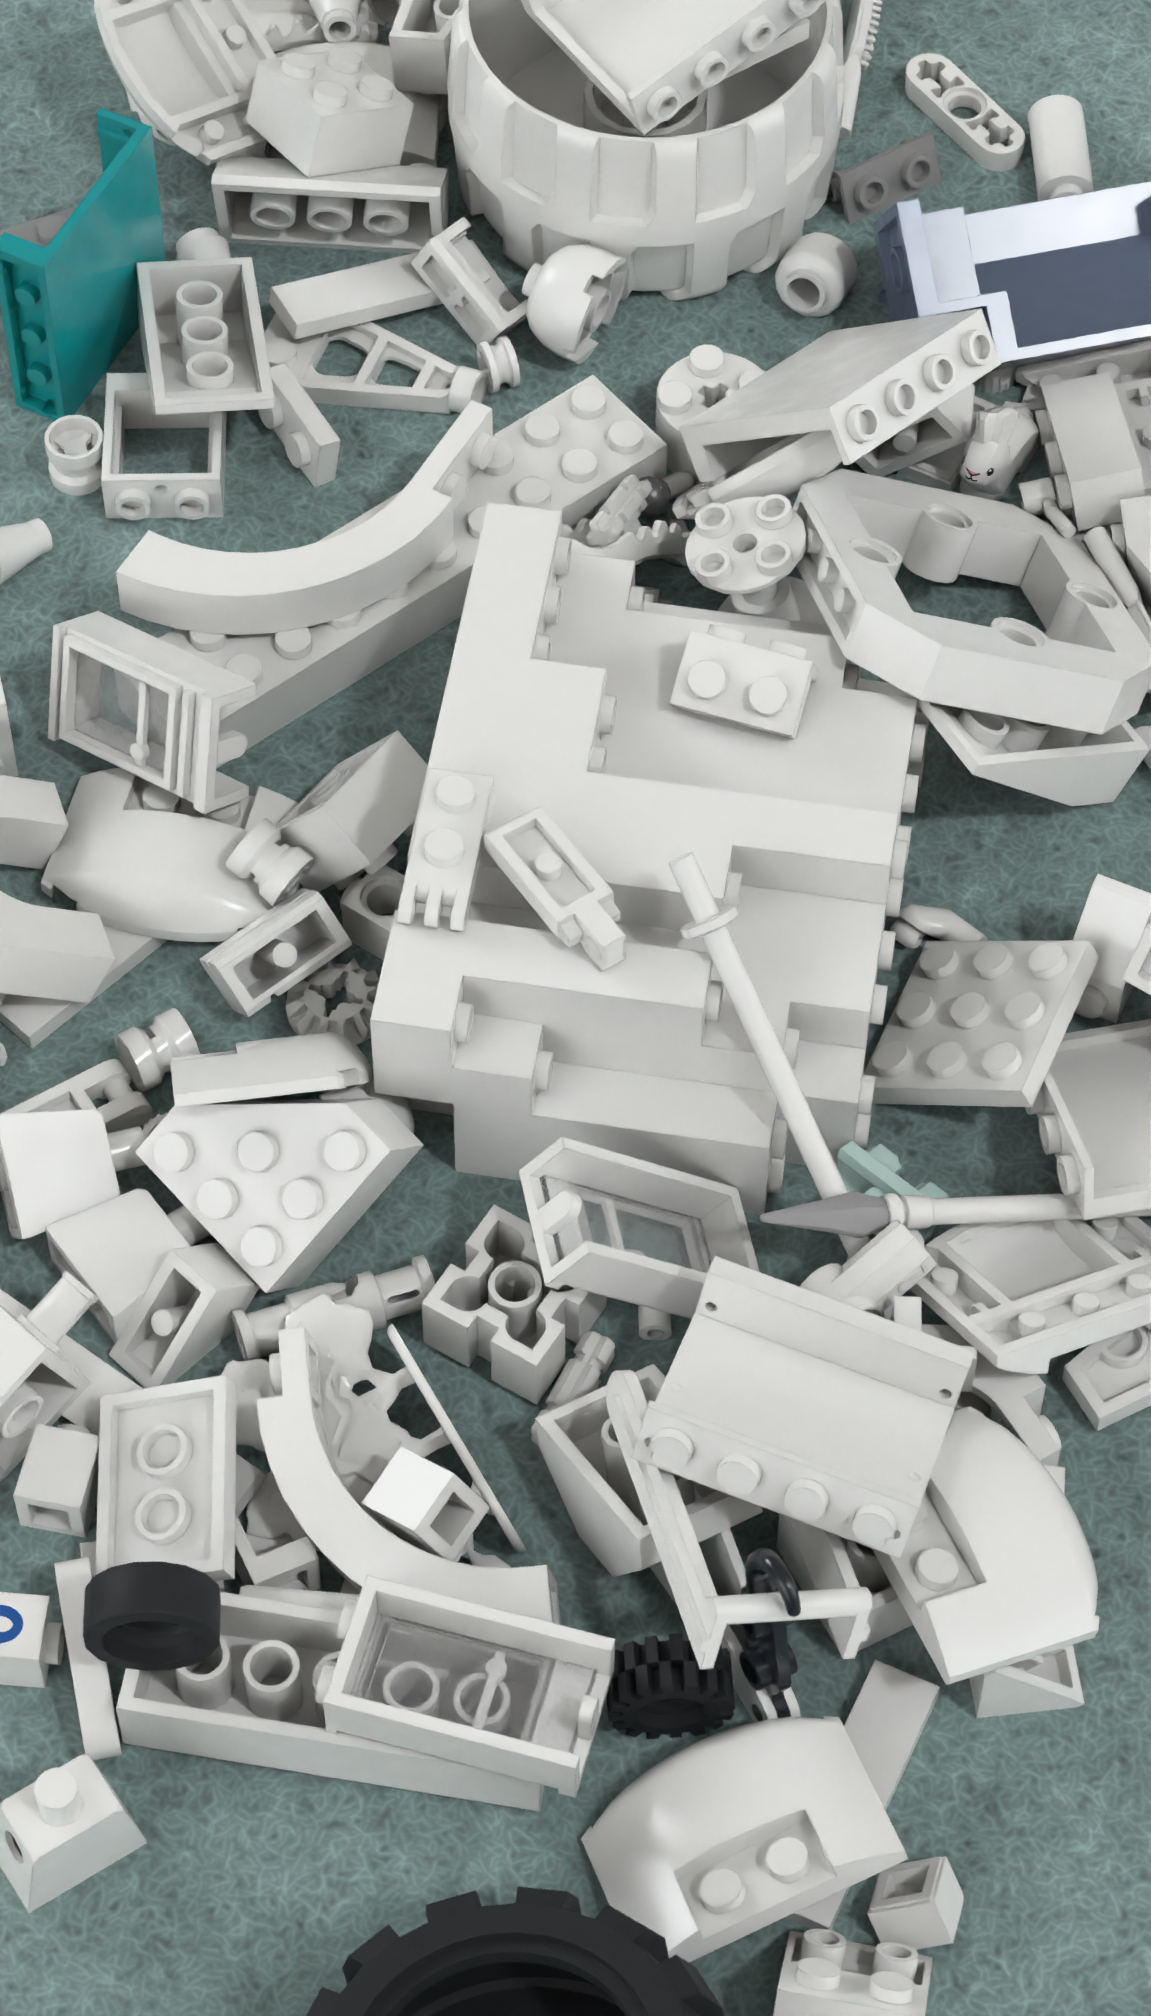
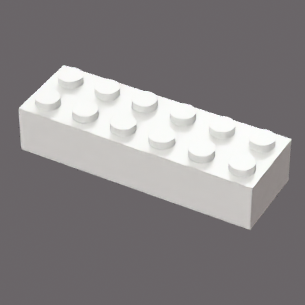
M220 1592V1645L211 1657L195 1665L173 1670L142 1671L129 1668L125 1670L116 1706L123 1744L540 1812L545 1785L338 1731L337 1735L326 1732L324 1705L315 1702V1695L324 1663L327 1660L337 1663L344 1642L337 1639L338 1623L342 1611ZM390 1629L367 1699L472 1727L487 1682L486 1665L495 1656ZM506 1659L507 1676L502 1682L498 1683L484 1730L520 1739L542 1668Z

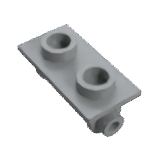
M929 131L914 139H904L900 142V145L844 171L837 170L833 172L827 197L833 203L839 200L843 202L845 218L849 225L942 182L933 132Z

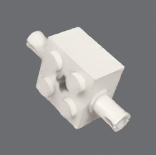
M67 1270L64 1271L60 1280L27 1316L20 1313L16 1317L0 1305V1482L26 1456L35 1425L52 1426L91 1383L87 1377L59 1353L61 1347L57 1343L99 1298Z

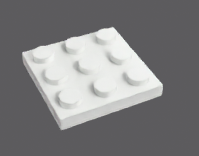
M926 941L863 1075L876 1076L872 1104L1032 1107L1099 959L1090 941Z

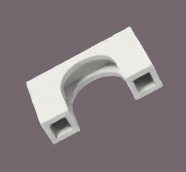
M0 775V864L45 870L51 854L56 851L69 827L55 783ZM0 891V993L90 1004L115 960L100 914L32 905Z

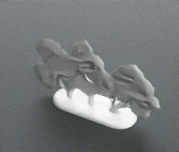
M321 1293L285 1316L284 1329L305 1326L318 1346L323 1416L331 1454L345 1487L367 1514L382 1527L397 1536L362 1505V1501L400 1447L424 1458L452 1443L473 1479L471 1490L490 1506L486 1514L495 1516L517 1552H528L393 1323L389 1325L387 1334L406 1367L391 1374L372 1368L368 1350L374 1324L368 1309L355 1307L350 1303L335 1304L330 1295ZM252 1359L240 1362L232 1360L227 1363L222 1375H227L237 1384L236 1445L252 1446L257 1450L265 1452L260 1434L256 1399L282 1396L283 1394L276 1395L273 1391L269 1361L265 1359ZM362 1380H369L376 1387L360 1396L352 1392L353 1385ZM415 1382L441 1425L439 1429L421 1440L411 1437L407 1430L391 1422L387 1414V1410L393 1404L401 1389ZM270 1471L266 1474V1479L248 1502L246 1534L267 1539H277L286 1534L291 1535L294 1541L307 1536L284 1500L274 1475ZM473 1533L454 1559V1562H458L462 1555L468 1553L472 1565L511 1568L510 1565L495 1555H482L474 1551ZM310 1539L315 1551H320ZM344 1579L340 1593L360 1595V1592Z

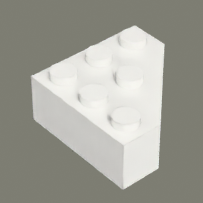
M380 1098L333 1100L272 1099L230 1101L175 1108L174 1105L135 1153L265 1293L300 1286L424 1144Z

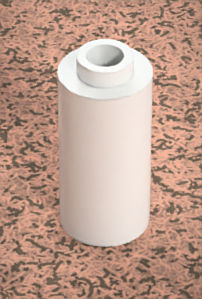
M1051 95L1038 100L1028 113L1038 201L1094 192L1082 105L1075 98L1067 95Z

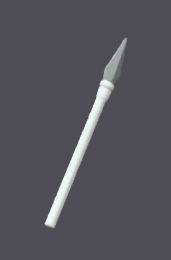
M852 1191L760 1215V1221L863 1238L877 1231L884 1230L895 1219L900 1223L902 1222L908 1230L929 1228L931 1225L1083 1219L1073 1195L1065 1196L1063 1193L930 1198L929 1196L917 1195L898 1196L893 1193L885 1194L882 1197H875ZM1151 1209L1100 1218L1151 1216Z

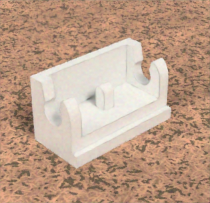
M462 217L443 232L430 239L412 260L411 265L434 291L474 343L477 345L479 342L486 341L491 346L497 342L498 337L505 336L527 319L526 307L528 299L519 303L466 238V230L471 227V224L465 217Z

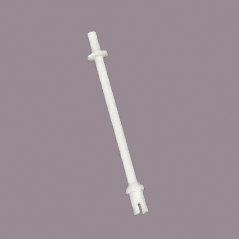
M693 852L668 863L694 919L681 928L680 931L683 938L694 939L702 937L821 1198L826 1199L848 1193L726 926L739 915L736 905L718 908ZM838 1234L849 1259L870 1242L869 1236L858 1238ZM892 1305L883 1311L885 1319L890 1320Z

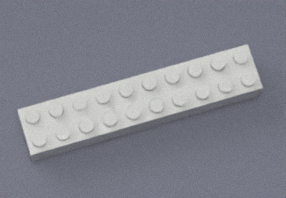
M591 375L494 434L497 437V446L492 460L485 469L478 468L467 482V488L460 504L454 509L453 540L419 575L392 594L366 608L341 618L301 629L277 633L233 635L210 634L174 628L158 639L257 683L255 696L221 707L219 734L230 730L239 731L248 737L247 749L462 616L487 502L562 511V523L568 524L575 530L581 519L592 520L599 513L600 508L627 475L634 474L638 479L645 476L659 479L666 477L667 444L594 375ZM399 493L395 494L394 496L375 506L371 510L367 511L366 513L362 514L361 516L342 526L341 528L324 537L323 539L319 540L318 542L344 533L347 530L363 523L364 521L378 513L380 510H382L395 497H397ZM117 670L121 706L137 723L140 680ZM150 686L148 736L153 741L165 746L169 694ZM226 762L217 765V768L220 767V766H222V765L225 764Z

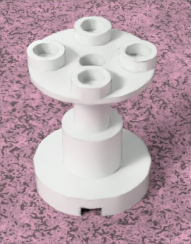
M770 494L765 497H745L724 504L710 503L698 511L695 516L696 527L687 539L685 557L691 574L704 587L723 594H731L717 611L827 625L806 583L800 579L787 576L804 555L807 545V534L802 518L792 509L790 500L786 496Z

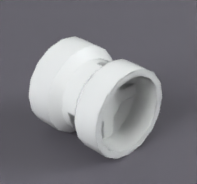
M67 415L51 423L45 432L44 442L46 454L49 458V476L53 486L60 492L69 495H86L96 491L102 486L103 431L100 425L92 418L83 415Z
M264 818L247 833L233 850L226 862V867L239 878H249L255 875L254 882L259 886V895L275 907L303 879L311 868L314 858L300 846L290 847L287 843L281 846V830L267 818Z
M170 1008L156 1015L152 1025L146 1027V1030L131 1027L116 1034L114 1038L120 1059L140 1092H146L161 1084L164 1073L171 1072V1058L200 1055L197 1043L188 1024L176 1008Z

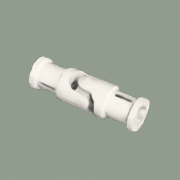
M419 1255L412 1258L411 1265L375 1276L370 1271H365L353 1275L345 1283L331 1282L285 1295L284 1303L247 1314L243 1309L231 1311L233 1328L243 1360L259 1359L270 1354L279 1353L278 1330L284 1329L285 1316L321 1293L330 1295L335 1304L350 1303L355 1307L368 1309L374 1324L373 1331L385 1328L389 1319L422 1310V1302L434 1287L435 1281L427 1259L424 1255Z

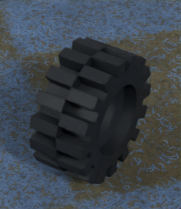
M669 1634V1640L659 1641L657 1635L644 1637V1645L631 1641L623 1645L624 1651L615 1649L614 1672L606 1697L608 1720L612 1722V1727L617 1731L626 1729V1735L637 1737L641 1733L646 1732V1739H659L661 1734H670V1738L682 1737V1733L689 1731L694 1736L706 1733L705 1726L716 1730L724 1725L723 1720H731L734 1716L735 1699L731 1657L727 1648L722 1649V1645H720L712 1669L699 1668L690 1640H682L681 1634Z

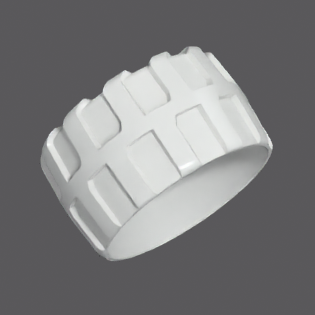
M459 0V10L452 22L447 90L448 113L454 140L459 187L471 216L484 214L488 222L503 238V254L526 271H529L534 263L544 265L553 252L574 244L594 245L624 257L626 262L614 272L627 270L620 301L626 300L631 291H660L664 297L672 301L701 297L722 290L727 284V276L741 270L759 273L768 269L781 260L790 247L802 237L804 220L810 219L817 214L826 201L830 188L844 103L843 20L840 0H827L820 5L817 11L806 17L810 21L808 39L722 80L715 86L707 88L681 107L671 119L661 122L645 135L633 125L526 13L521 0Z

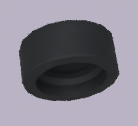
M162 1561L132 1562L110 1567L93 1576L85 1587L83 1621L85 1648L99 1660L122 1668L158 1671L195 1665L211 1657L220 1645L221 1596L219 1585L204 1572L186 1565Z

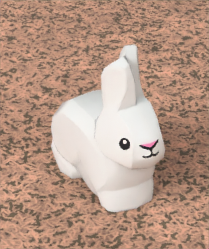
M1004 406L990 408L986 411L978 410L976 427L972 437L966 443L960 466L961 494L1000 501L1016 473L1024 472L1031 464L1038 448L1040 432L1033 421L1034 415L1032 411L1027 407L1011 408Z

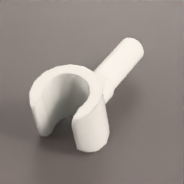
M1049 477L1018 484L1023 500L1021 502L1022 510L1033 516L1045 514L1046 518L1053 523L1063 537L1071 538L1074 536L1076 528L1057 504L1054 486Z

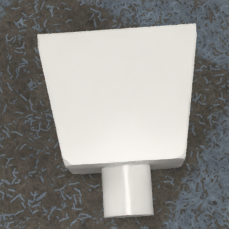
M100 1109L0 1114V1190L11 1239L33 1237L45 1232V1227L53 1222L120 1196L116 1172L146 1165L135 1153L145 1141L142 1129L138 1126L107 1133Z
M139 1188L65 1217L45 1227L52 1261L62 1274L67 1270L99 1298L95 1304L89 1307V1310L114 1343H116L169 1251L174 1248L193 1246L211 1235L184 1205L166 1215L148 1190Z
M89 1754L80 1755L59 1768H51L44 1771L35 1782L0 1803V1868L28 1913L147 1843L146 1838L119 1796Z

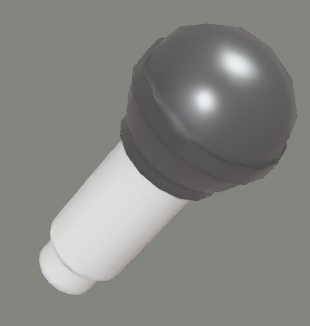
M678 471L661 479L652 476L640 478L639 481L648 479L653 488L645 498L648 505L640 513L641 516L649 518L663 513L670 500L693 486L694 478L692 474L686 471Z

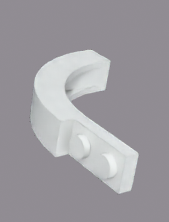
M471 400L397 497L363 523L326 540L298 548L273 552H224L180 543L148 530L116 571L121 611L150 622L182 630L210 634L249 635L277 633L314 626L341 618L383 599L419 575L453 540L454 509L460 504L465 494L467 482L478 468L485 469L488 466L496 450L497 437L493 435L492 408Z

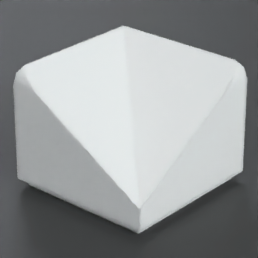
M946 1856L897 1864L878 1874L867 1915L880 1943L897 1942L908 1945L915 1950L946 1945L954 1942L964 1896Z

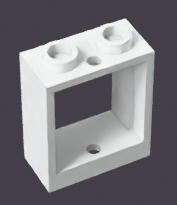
M107 373L101 472L106 519L185 518L196 520L203 517H224L227 411L156 415L147 373ZM209 428L207 473L123 474L125 429Z

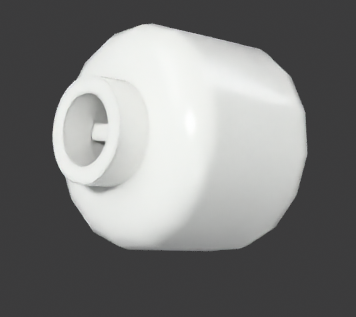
M814 232L803 235L790 247L780 261L775 274L776 289L781 300L791 310L800 315L815 318L829 315L842 304L852 289L857 278V261L852 250L841 239L829 233Z

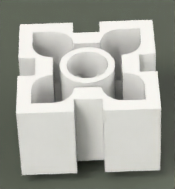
M494 1204L465 1243L466 1270L464 1271L450 1264L423 1300V1341L425 1344L467 1367L471 1365L477 1355L490 1361L492 1381L537 1405L565 1366V1337L578 1343L582 1334L591 1329L607 1306V1297L584 1291V1289L571 1288L565 1284L559 1289L545 1286L531 1224Z

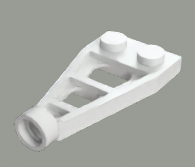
M275 313L264 333L270 367L286 363L314 403L450 414L451 411L462 413L471 400L482 403L487 385V375L484 371L466 366H455L371 321L294 340L277 313ZM334 340L345 341L367 354V358L358 374L353 376L323 375L316 372L315 368L328 344ZM388 360L399 362L420 372L412 387L380 385L375 382Z

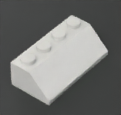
M247 153L221 160L212 174L211 186L219 234L228 243L416 253L420 252L430 239L448 227L450 207L448 168H435L426 163H414L409 166L393 165L308 178L288 159L267 158L260 154Z

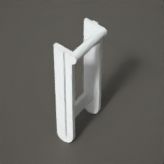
M632 1370L613 1371L608 1379L606 1389L608 1414L699 1668L712 1669L714 1667L726 1625L827 1618L842 1659H855L860 1642L867 1641L871 1631L868 1618L872 1610V1596L867 1587L859 1586L841 1537L788 1517L816 1589L798 1591L801 1613L797 1617L788 1615L779 1592L718 1596L673 1473L631 1458L648 1404L639 1379Z

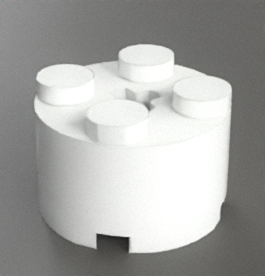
M714 345L695 347L691 351L690 356L679 360L666 370L657 387L655 433L667 444V467L672 472H689L692 474L694 482L700 483L679 427L766 371L761 370L751 361L741 356L725 353Z

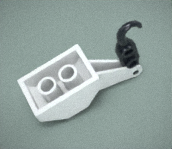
M651 1364L634 1372L639 1379L647 1404L650 1400L655 1402L666 1378L654 1364ZM607 1385L535 1418L540 1451L579 1537L613 1577L650 1567L676 1604L608 1414L606 1404ZM673 1474L717 1595L779 1592L788 1615L797 1617L801 1613L800 1597L794 1579L784 1561L773 1550L761 1547L748 1556L745 1569L730 1530L731 1527L762 1513V1507ZM793 1621L731 1625L732 1629L729 1625H726L721 1641L722 1649L727 1648L730 1652L733 1687L754 1722L792 1716L801 1717L798 1702L790 1687L791 1675L798 1671L795 1655L787 1639L786 1626L792 1624Z

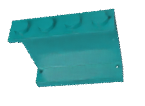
M100 108L96 113L97 137H99L103 174L45 248L6 232H3L0 236V304L16 406L54 421L76 413L139 328L136 263L166 261L152 127L135 121L134 118L124 117Z

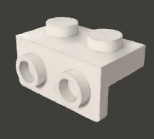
M710 624L707 634L690 629L669 703L676 708L795 739L810 683L816 682L819 672L814 662L805 660L808 651L804 648L771 640L768 650L744 644L746 639L745 633L715 624Z

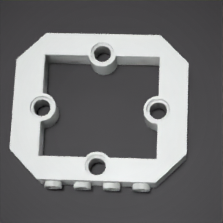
M841 468L801 485L793 510L803 520L807 534V545L804 555L796 567L845 658L921 701L1102 735L1138 713L1146 693L1151 691V646L1084 543L1073 537H1063L1057 528L1013 504ZM901 563L916 575L940 583L954 582L958 575L961 574L1020 586L1046 628V632L1044 634L1033 625L1008 617L995 618L991 622L990 627L913 612L895 581Z

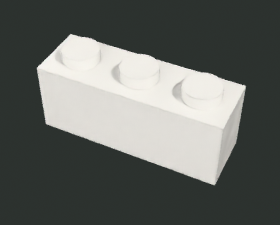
M1110 371L1041 386L1044 409L1034 411L1035 421L1040 432L1039 440L1041 446L1044 445L1050 477H1054L1056 495L1061 511L1066 509L1072 510L1078 531L1121 522L1120 499L1145 496L1141 465Z

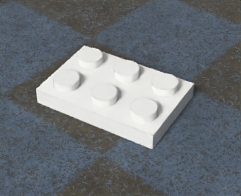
M227 1375L100 1396L95 1575L110 1567L132 1562L162 1561L189 1566L206 1573L215 1582L235 1579L237 1384Z

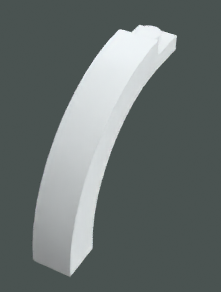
M305 1326L278 1330L279 1353L270 1354L269 1369L274 1393L276 1395H283L256 1399L260 1434L269 1466L284 1500L302 1529L334 1569L359 1592H361L366 1575L561 1625L557 1581L547 1564L498 1568L450 1561L427 1553L401 1540L377 1523L358 1505L341 1479L327 1440L322 1407L318 1346Z

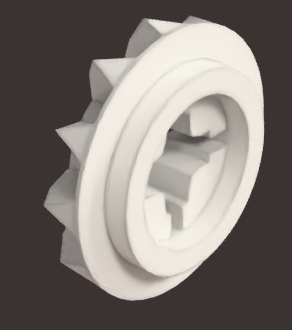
M354 958L348 964H335L330 960L288 989L286 1015L292 1029L297 1035L325 1032L338 1033L351 1040L355 1045L371 1038L370 1018L379 983L376 971L367 972L360 968ZM342 986L346 987L347 1003H340L336 1010L331 1011L328 1018L326 998H333L337 991H341Z

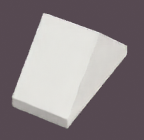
M1073 1645L969 1678L976 1718L1076 1708L1085 1704Z

